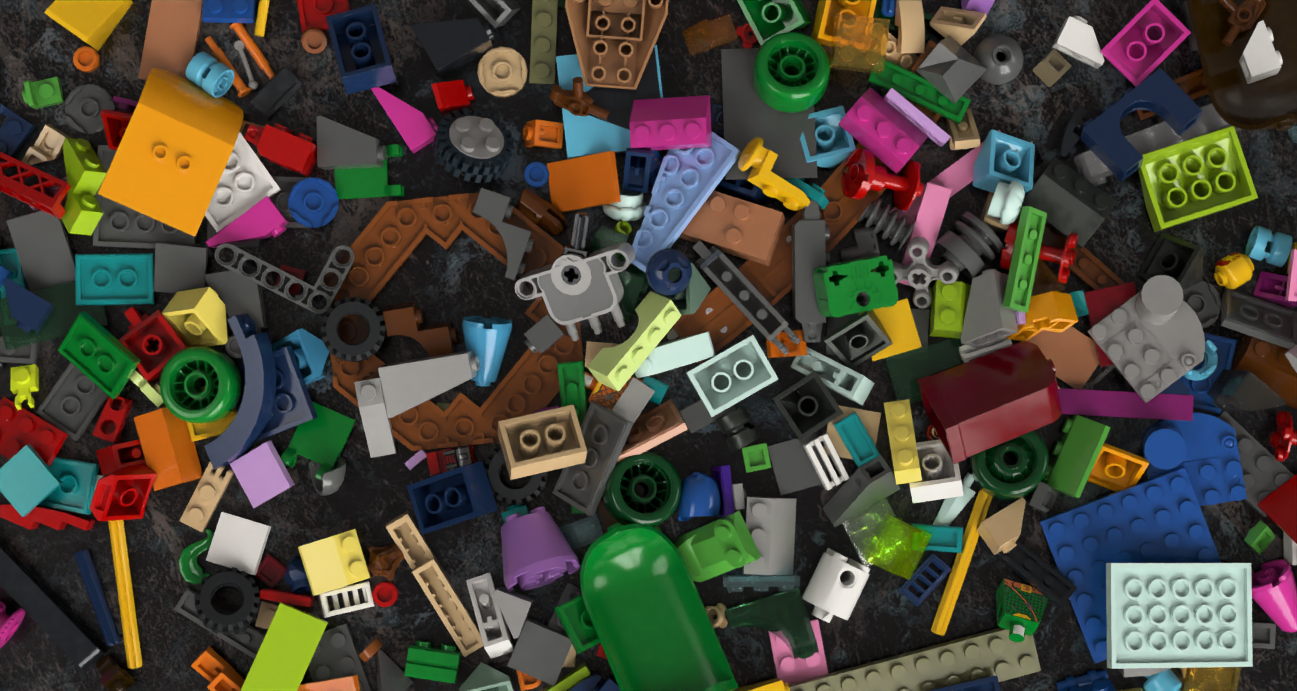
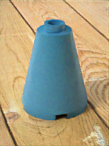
M483 316L463 317L462 328L466 351L473 350L474 356L478 357L480 366L477 375L471 380L476 381L475 385L491 386V382L496 381L513 328L512 321L492 316L491 319L483 318Z

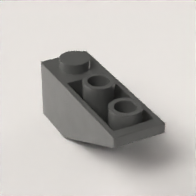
M880 455L859 467L823 507V510L833 526L836 527L900 490L898 484L896 485V479L892 470Z

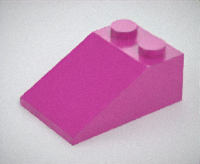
M1150 0L1100 53L1137 87L1191 32L1159 0Z

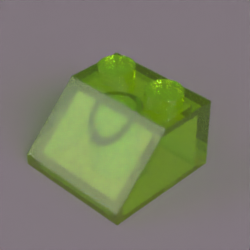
M886 512L864 558L890 573L910 580L932 534Z

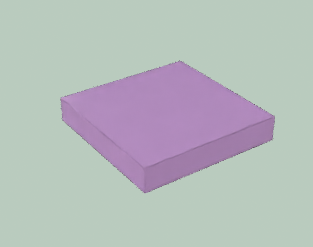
M271 440L230 463L253 508L260 506L295 485Z

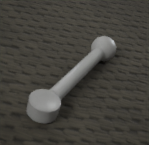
M238 40L234 43V47L239 51L249 79L248 86L252 90H256L258 83L254 81L245 56V45L242 41Z

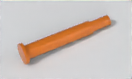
M232 23L229 28L231 30L234 29L260 69L271 79L275 73L242 23Z
M211 36L207 37L205 42L212 50L215 59L234 71L235 77L232 84L238 91L237 96L242 98L249 94L252 89L245 85Z

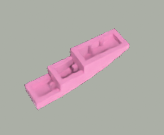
M926 183L914 220L915 227L907 240L901 265L906 266L913 262L908 253V245L911 239L917 236L923 237L928 241L929 250L926 257L931 258L952 189ZM901 280L899 282L901 284L911 286L908 280Z

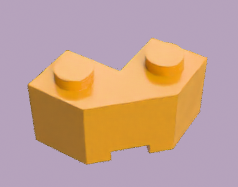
M1055 290L1031 296L1028 313H1025L1026 323L1018 325V332L1007 336V339L1027 342L1042 330L1062 333L1078 322V317L1071 294L1060 293Z

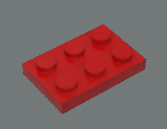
M3 397L0 402V454L10 460L23 447L30 444L50 467L66 440L68 433L23 406L22 409L18 410L13 400Z

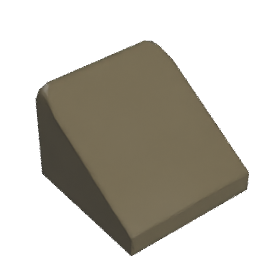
M1054 48L1033 68V72L1048 87H1051L1071 65Z

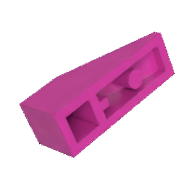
M379 87L371 88L413 153H416L434 140L435 131H437L438 126L431 116L426 118L421 111Z
M266 196L206 241L209 247L217 248L225 243L234 245L270 238L272 235L275 238L287 229L285 226L290 222L274 201Z

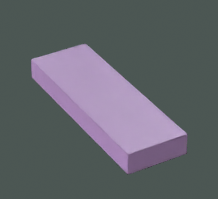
M893 88L885 95L884 100L923 131L938 146L942 147L950 139L951 136Z

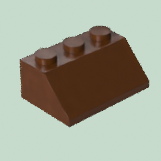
M1245 335L1230 370L1228 380L1297 410V373L1285 356L1289 349Z

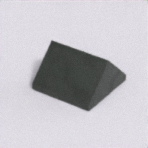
M873 310L862 313L823 337L824 342L850 369L893 344Z

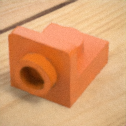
M537 119L526 122L522 133L523 140H525L524 146L561 149L564 123Z

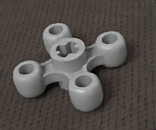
M917 236L911 239L908 245V253L913 262L906 266L895 261L892 262L895 283L897 284L901 280H908L909 284L916 288L913 294V303L918 308L923 309L929 307L933 301V291L929 287V283L933 280H941L945 284H952L959 276V268L952 261H945L941 265H933V262L926 257L929 250L928 241L923 237Z

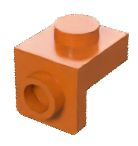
M802 330L793 331L801 340L798 344L793 343L785 332H780L776 336L788 348L789 352L786 355L772 341L769 342L766 339L768 358L807 355L806 342L803 341Z

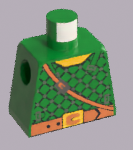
M1003 578L996 591L997 625L1010 630L1009 639L1011 641H1024L1025 635L1031 636L1037 629L1048 598L1033 586Z

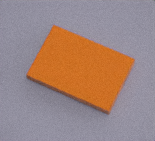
M615 151L547 163L551 203L559 212L564 213L621 202Z

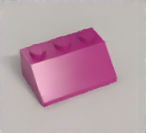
M871 87L860 97L839 123L844 130L870 150L896 174L928 138L923 131L884 100Z
M710 95L634 100L630 117V148L669 150L712 147Z

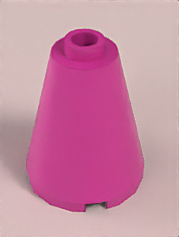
M1283 559L1272 560L1261 564L1262 570L1257 573L1251 570L1252 599L1282 631L1296 632L1297 586L1290 564H1287Z

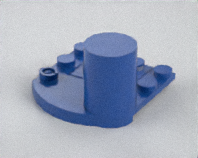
M1193 411V421L1161 420L1150 425L1145 430L1142 436V449L1144 458L1149 461V465L1146 468L1148 479L1180 467H1185L1200 506L1247 499L1235 429L1227 422L1208 413Z

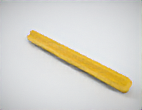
M979 490L963 535L962 553H957L931 627L933 633L944 636L947 631L980 534L977 532V529L981 522L986 519L993 498L983 490Z
M108 521L127 667L135 669L142 666V657L124 521Z

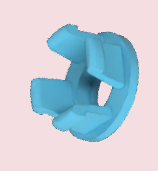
M1210 340L1205 341L1204 366L1197 370L1191 369L1183 375L1185 378L1199 381L1208 378L1215 371L1218 364V356L1216 353L1217 347Z

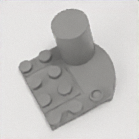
M1156 275L1148 279L1139 293L1087 331L1145 404L1200 364L1204 359L1205 338L1200 320L1193 309L1183 301V289L1179 282L1167 275Z

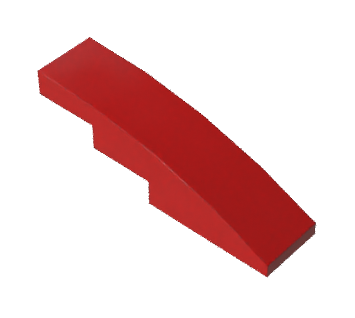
M0 504L1 518L29 530L37 529L39 523L56 530L65 529L68 523L86 531L92 530L96 521L74 512L43 506H36L29 514L22 517L12 504Z

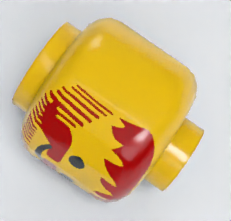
M1233 252L1216 262L1214 278L1220 286L1233 290L1251 280L1254 265L1246 254Z

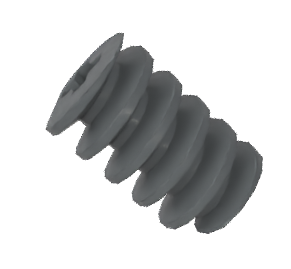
M881 198L874 202L871 201L858 219V222L866 218L865 227L869 228L875 224L874 233L877 234L883 230L882 239L885 240L892 236L890 245L893 246L900 242L898 249L900 250L913 232L915 222L912 221L905 225L907 217L904 215L897 219L899 213L897 209L889 213L890 204L880 207Z

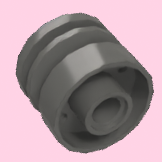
M967 211L961 216L963 222L958 220L954 223L959 235L948 230L936 241V246L946 261H952L958 266L959 272L973 279L985 268V264L980 256L982 255L992 261L995 258L993 251L1000 253L1004 246L988 224Z

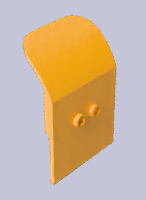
M152 68L98 194L195 237L235 146L244 118L243 110L223 96L214 98L205 92L202 87H198L183 77L164 69Z

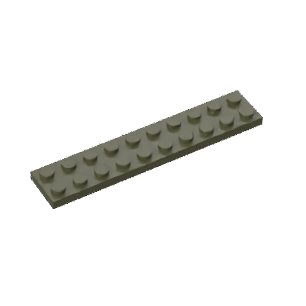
M997 628L788 685L790 691H930L996 675L998 681L1002 682L1039 672L1041 667L1033 635H1025L1022 642H1013L1009 639L1010 630Z

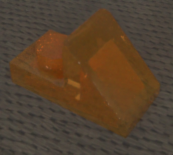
M730 14L707 22V19L682 31L690 56L738 39Z

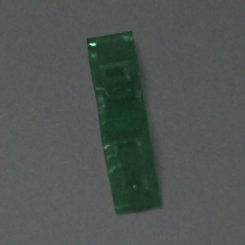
M601 225L594 236L591 253L617 243H628L630 236ZM616 253L619 260L626 261L623 254ZM632 263L622 272H618L624 289L622 314L627 322H630L634 314L638 315L635 309L642 302L640 300L642 293L646 294L650 286L646 279V273Z

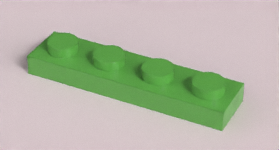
M1022 206L1003 301V307L1020 313H1028L1047 218L1046 212L1031 206Z

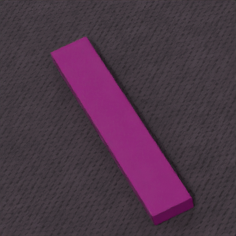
M1059 388L1061 414L1193 421L1194 395L1159 393L1145 404L1136 392Z

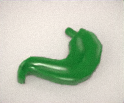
M206 529L207 537L187 546L181 552L178 560L179 570L186 582L195 585L202 583V578L205 575L207 577L211 575L210 573H204V569L198 563L199 555L210 548L214 532L211 529Z

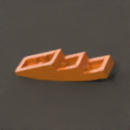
M210 646L191 664L192 668L210 682L207 686L210 691H240L245 682L233 667Z

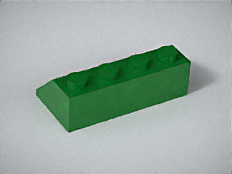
M737 0L761 46L777 34L797 32L812 23L801 0Z

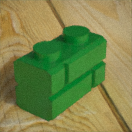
M416 640V644L411 643L409 645L404 676L455 684L458 678L461 651H457L455 645L441 644V648L431 647V642Z

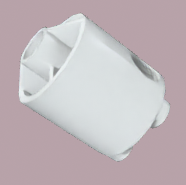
M829 548L823 553L802 596V599L815 605L811 614L830 623L833 615L845 620L849 619L870 575V568L852 559H849L847 563V557Z

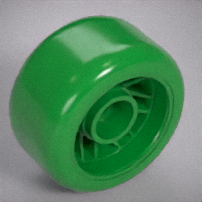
M798 32L777 34L764 42L756 54L752 72L754 89L766 105L777 111L796 113L807 110L818 103L826 91L830 77V61L825 49L814 38Z
M194 346L182 349L167 361L161 373L160 394L165 406L174 416L186 422L206 424L219 421L233 411L241 396L242 379L236 363L227 354L215 348ZM205 379L206 387L203 391L201 389V383Z

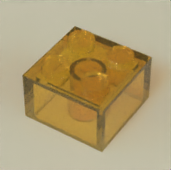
M841 13L834 17L830 51V68L875 74L883 72L890 20Z

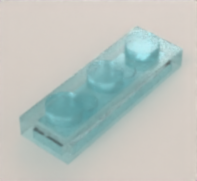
M798 574L722 575L723 587H728L729 592H742L743 587H753V590L758 592L769 591V587H779V591H794V586H800V576Z

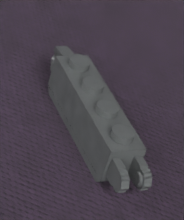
M813 200L810 201L809 206H805L801 211L802 220L796 221L791 226L792 318L797 323H801L804 342H820L822 325L826 323V317L822 316L818 310L813 272L819 266L830 264V253L825 251V241H829L830 237L829 225H825V220H820L819 204Z
M700 240L692 247L701 256L697 260L700 268L769 342L772 341L784 355L789 352L788 348L776 338L782 330L793 343L798 344L801 341L788 327L789 324L719 249L717 250L714 246L708 249Z

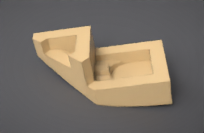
M45 124L34 146L29 147L22 162L33 165L58 159L63 151L64 140L66 137H70L51 124Z

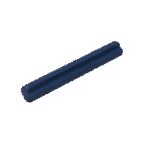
M80 550L74 554L106 645L111 647L119 644L121 638L89 550Z

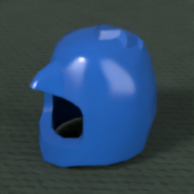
M693 472L692 475L687 476L681 483L678 520L688 521L692 517L719 516L721 497L717 482L702 472Z

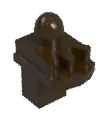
M109 654L96 663L102 676L99 680L109 690L125 691L134 683V677L118 666L116 660Z

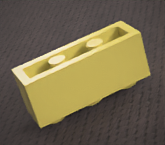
M906 399L884 403L896 485L922 481L910 401Z

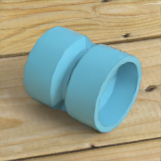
M203 51L192 58L185 72L186 78L198 87H202L205 92L214 98L223 96L230 89L235 77L232 69L223 63H219L217 59Z
M1257 225L1249 236L1245 254L1249 258L1259 261L1265 258L1268 264L1282 267L1290 254L1292 236L1280 232L1272 234L1271 229Z

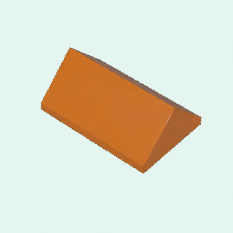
M167 407L133 418L146 465L157 473L152 484L154 491L202 478L203 472L195 443L191 441L186 421L174 416Z

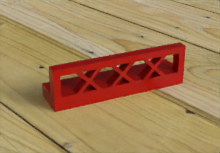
M0 152V192L61 220L66 210L60 203L71 188L70 184ZM12 166L17 167L19 174L10 177L5 176L4 169ZM34 175L38 177L39 184L26 186L25 178ZM53 185L60 187L54 198L46 195L45 188Z

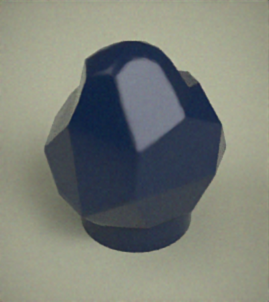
M292 557L284 573L286 583L295 594L311 591L301 557Z

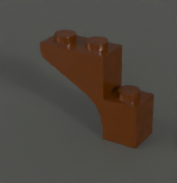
M416 301L386 306L383 310L387 336L403 335L411 337L418 341L431 357L456 353L455 343H458L456 328L451 327L450 321L420 326L423 323V314L421 308L417 309Z

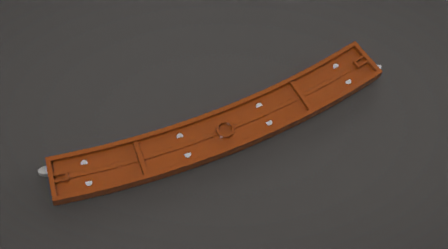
M931 40L928 41L924 53L920 54L910 72L923 77L916 70L937 46L936 43ZM909 101L935 124L941 117V115ZM860 142L855 146L856 148L867 149ZM874 155L875 165L885 167L887 173L898 175V173L896 174ZM847 159L839 165L821 186L825 191V197L829 201L824 210L818 208L820 210V220H825V225H829L830 237L829 241H825V251L829 252L858 222V219L871 201L877 200L886 189L883 188L879 192L869 190L861 200L846 197L842 190V174L848 172L849 167L845 166ZM803 209L799 210L783 226L769 267L747 260L738 268L772 306L792 289L791 226L796 221L802 220L801 211ZM717 286L705 297L694 314L682 315L673 325V329L668 333L667 339L683 338L709 331L716 353L752 323ZM707 359L698 361V364H699V365L702 364V363L705 362Z

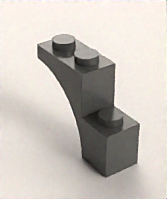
M481 188L473 213L489 221L501 234L508 257L505 277L516 281L525 272L527 263L523 262L526 252L531 253L535 239L531 238V231L504 223L505 219L510 220L514 209L510 197Z

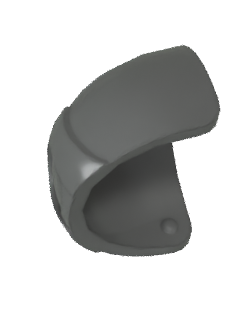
M339 457L334 469L322 474V481L315 478L317 471L322 465L310 460L308 467L316 492L320 496L335 493L344 481L346 460Z

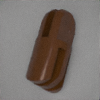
M525 189L516 204V209L553 235L562 233L567 227L565 216L533 190Z

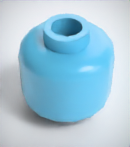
M1171 669L1151 676H1145L1147 678L1143 685L1145 691H1181L1182 682Z

